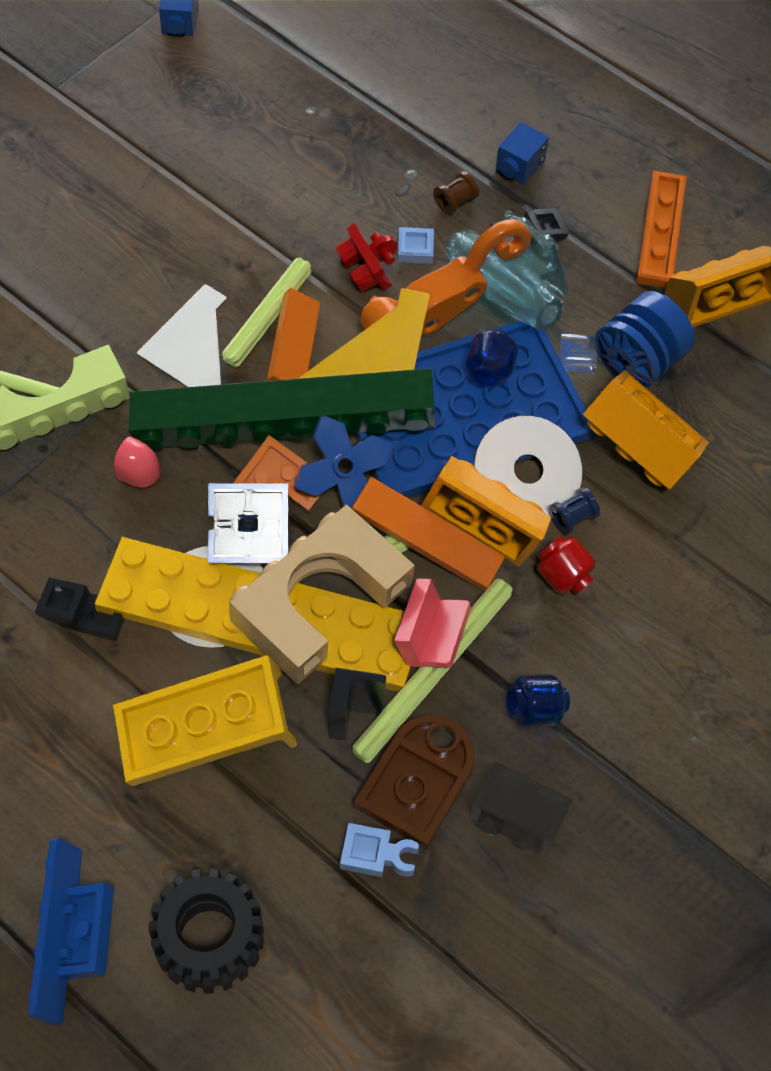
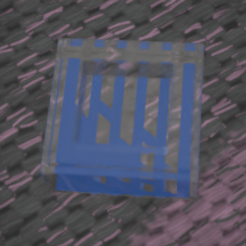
M561 333L559 359L566 371L595 373L597 367L596 336Z

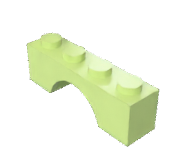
M106 345L74 357L71 376L61 388L50 394L39 397H26L11 392L3 385L0 386V450L9 449L16 443L31 437L45 435L54 428L69 422L80 421L87 415L105 408H113L121 402L130 399L126 377L110 346Z

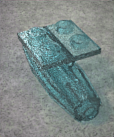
M507 210L503 213L504 219L522 221L531 232V242L528 249L522 255L508 261L500 259L494 249L489 252L479 270L487 281V288L483 295L506 314L540 331H545L549 327L552 328L559 321L560 315L564 310L562 300L548 284L563 295L569 291L564 277L566 270L560 263L557 254L559 247L550 235H542L536 231L528 219L525 217L519 218ZM465 229L454 233L449 238L446 247V255L449 260L453 261L457 257H468L472 246L480 235ZM515 236L509 237L507 241L510 242Z

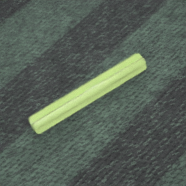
M301 257L294 259L222 352L223 361L226 364L238 367L280 314L284 292L290 287L298 290L310 275L311 264L308 261H304Z

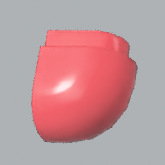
M127 437L122 442L114 459L116 479L141 489L148 488L160 477L161 466L155 452L147 444L133 437Z

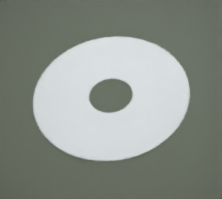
M517 416L506 419L488 431L477 449L475 457L477 472L490 480H496L505 484L511 493L524 501L536 503L549 516V505L554 502L562 503L573 497L575 491L581 486L582 463L574 442L559 426L546 419L535 416ZM522 455H534L541 461L543 475L539 481L527 484L521 482L516 477L514 464Z

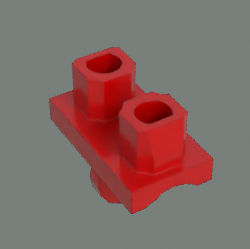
M355 223L347 227L346 230L351 237L343 241L335 249L347 268L362 258L366 261L349 272L360 291L368 290L378 283L383 291L393 286L379 262L384 261L386 265L394 263L395 258L393 255L398 249V243L395 238L390 235L381 236L377 232L371 236L372 243L368 246Z

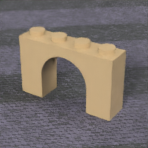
M346 504L336 514L334 512L327 514L319 523L318 529L308 537L302 536L297 539L291 546L289 553L279 561L273 560L268 563L262 570L260 577L249 586L245 584L234 592L229 602L230 621L260 650L269 655L280 669L298 685L327 659L328 640L295 610L289 599L293 588L301 580L312 574L321 572L338 573L353 580L377 603L385 608L412 584L415 565Z

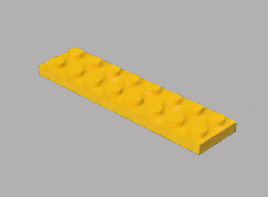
M125 537L121 538L96 599V611L113 615L114 612L120 613L124 619L266 656L262 650L230 621L229 602L234 592L245 584L248 586L260 577L261 573L224 563H208V559ZM300 583L293 588L289 599L295 610L328 640L327 659L315 670L335 675L337 667L382 674L386 676V689L395 692L401 690L407 683L411 667L405 664L394 640L405 611L391 607L383 608L376 603Z

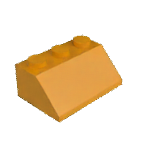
M761 246L752 250H742L734 256L719 261L712 260L702 267L690 271H680L669 277L664 295L678 304L687 315L692 327L771 301V247Z
M626 370L616 376L583 413L588 419L587 425L601 437L607 435L617 444L615 448L621 456L630 462L636 460L646 469L644 474L651 482L659 487L665 485L669 490L701 456L709 444L703 436Z
M453 456L446 463L421 505L505 555L507 560L519 567L542 541L552 518L545 514L536 503L524 501L511 493L505 484L496 480H490L477 472V469L471 463L458 460Z

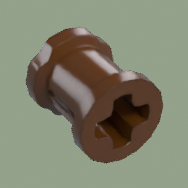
M463 171L457 174L455 180L447 185L435 187L433 195L438 207L445 214L451 215L457 210V206L467 200L472 201L479 196V188L474 178L468 172Z

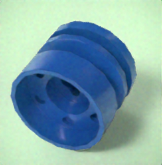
M644 291L621 313H618L601 327L595 337L597 353L610 373L616 377L626 370L646 388L652 386L658 378L668 371V368L686 356L693 349L695 343L694 329L687 315L678 304L666 295L655 291Z

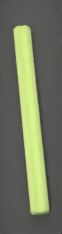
M500 578L495 579L472 606L454 663L511 597L512 587ZM419 667L353 744V754L365 763L371 762L450 668Z

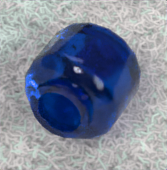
M502 330L482 331L476 334L471 342L465 360L466 369L474 381L481 385L495 386L507 381L513 373L518 357V346Z
M551 674L522 675L515 680L513 686L508 688L506 694V708L509 716L515 719L519 726L527 729L548 728L558 725L563 719L564 713L570 707L568 690L562 686L561 681L556 676Z

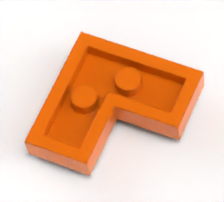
M270 435L233 482V484H288V499L307 513L322 495L321 493L314 496L294 487V482L301 465L307 464V462Z

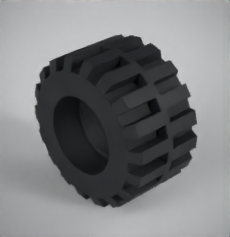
M200 869L191 871L192 879L185 881L182 875L173 880L174 889L169 890L165 887L160 892L161 903L153 904L151 909L153 921L149 922L148 932L158 964L163 972H167L172 982L176 985L181 982L184 984L185 990L194 993L198 987L203 988L204 994L214 993V987L222 985L224 991L233 988V980L238 978L242 982L249 976L248 968L257 965L259 950H263L264 944L263 921L257 898L252 897V891L246 883L241 886L239 885L237 876L228 873L226 878H223L218 869H210L209 876H202ZM215 911L231 919L234 925L233 932L228 941L216 950L209 952L194 951L185 946L181 940V934L185 925L192 917L199 913Z

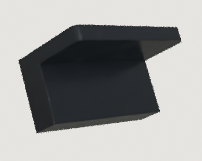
M336 667L329 702L330 739L346 741L351 711L379 715L384 710L385 675Z

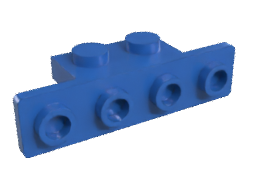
M60 838L50 840L48 857L45 862L46 875L43 898L40 904L38 938L34 950L35 962L32 986L28 998L29 1017L50 1025H61L63 1023L68 980L105 976L114 887L106 883L79 886L82 850Z

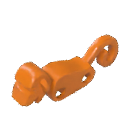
M509 219L494 224L476 240L468 257H457L446 266L419 278L405 288L430 294L422 335H429L438 331L484 294L487 288V281L479 270L492 249H494L500 259L507 261L518 258L528 249L531 242V232L522 221ZM515 236L510 242L506 240L508 237ZM477 288L473 295L465 297L470 290ZM373 296L361 313L360 322L364 330L396 308L398 300H394L391 297ZM437 319L433 325L424 328L429 321Z

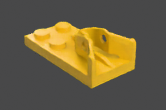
M269 655L114 704L113 708L125 782L130 786H136L275 741L284 742L290 748L296 747V738L288 731L278 686V680L282 675L280 667Z

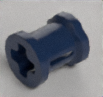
M581 487L575 491L573 497L562 503L554 502L549 505V514L556 528L562 534L567 535L573 531L575 525L587 518L595 519L599 517L600 507L591 491L586 487Z

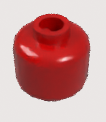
M560 535L537 555L541 560L538 563L537 571L558 594H565L572 589L577 595L594 580L589 573L595 568L596 561L575 537H569L564 540Z

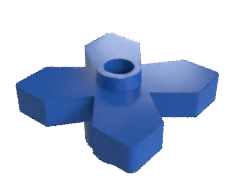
M321 416L313 438L323 454L322 459L301 465L294 482V487L317 496L336 485L342 506L344 507L347 504L352 508L367 484L363 472L385 466L393 444L377 436L369 435L351 446L345 424L327 416ZM343 458H347L350 461L349 468L345 473H341L338 469V463Z

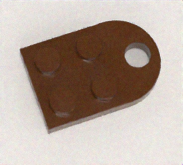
M423 715L411 719L394 736L356 797L353 808L407 839L417 842L421 847L428 849L471 775L475 754L469 734L457 722L444 716ZM444 731L453 737L454 743L448 748H438L432 743L431 736L436 732Z

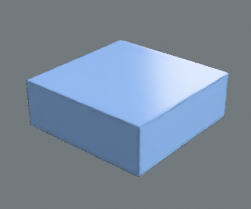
M399 227L398 262L432 264L434 229Z

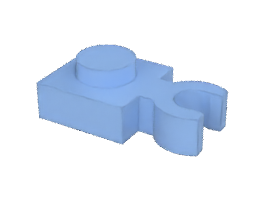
M348 823L340 869L382 877L384 865L391 866L401 876H413L415 865L403 863L400 860V856L406 852L417 854L419 844L408 839L401 840L396 844L389 843L391 834L389 830Z

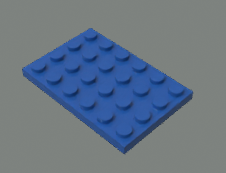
M537 316L418 351L414 370L432 368L436 427L425 428L421 431H410L408 429L390 430L382 434L370 432L355 433L358 441L369 435H374L393 444L387 464L372 469V473L376 480L407 498L430 491L451 456L458 460L467 461L475 467L477 449L484 436L495 425L512 417L535 416L546 419L565 431L574 444L593 439L596 436V433L587 425L588 419L583 415L586 408ZM530 454L522 455L516 460L515 463L528 460L536 456Z

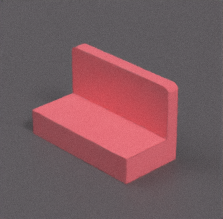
M416 579L394 640L405 664L410 667H452L472 608L468 600H441L432 579Z

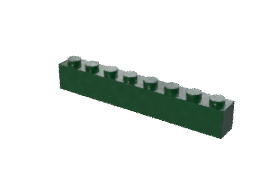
M432 368L131 391L128 431L131 437L147 444L153 451L165 447L178 446L195 448L205 444L233 445L244 441L263 443L269 435L274 439L295 438L305 440L313 436L321 416H327L344 423L348 435L350 433L363 432L382 434L390 430L403 429L421 431L425 428L436 427Z

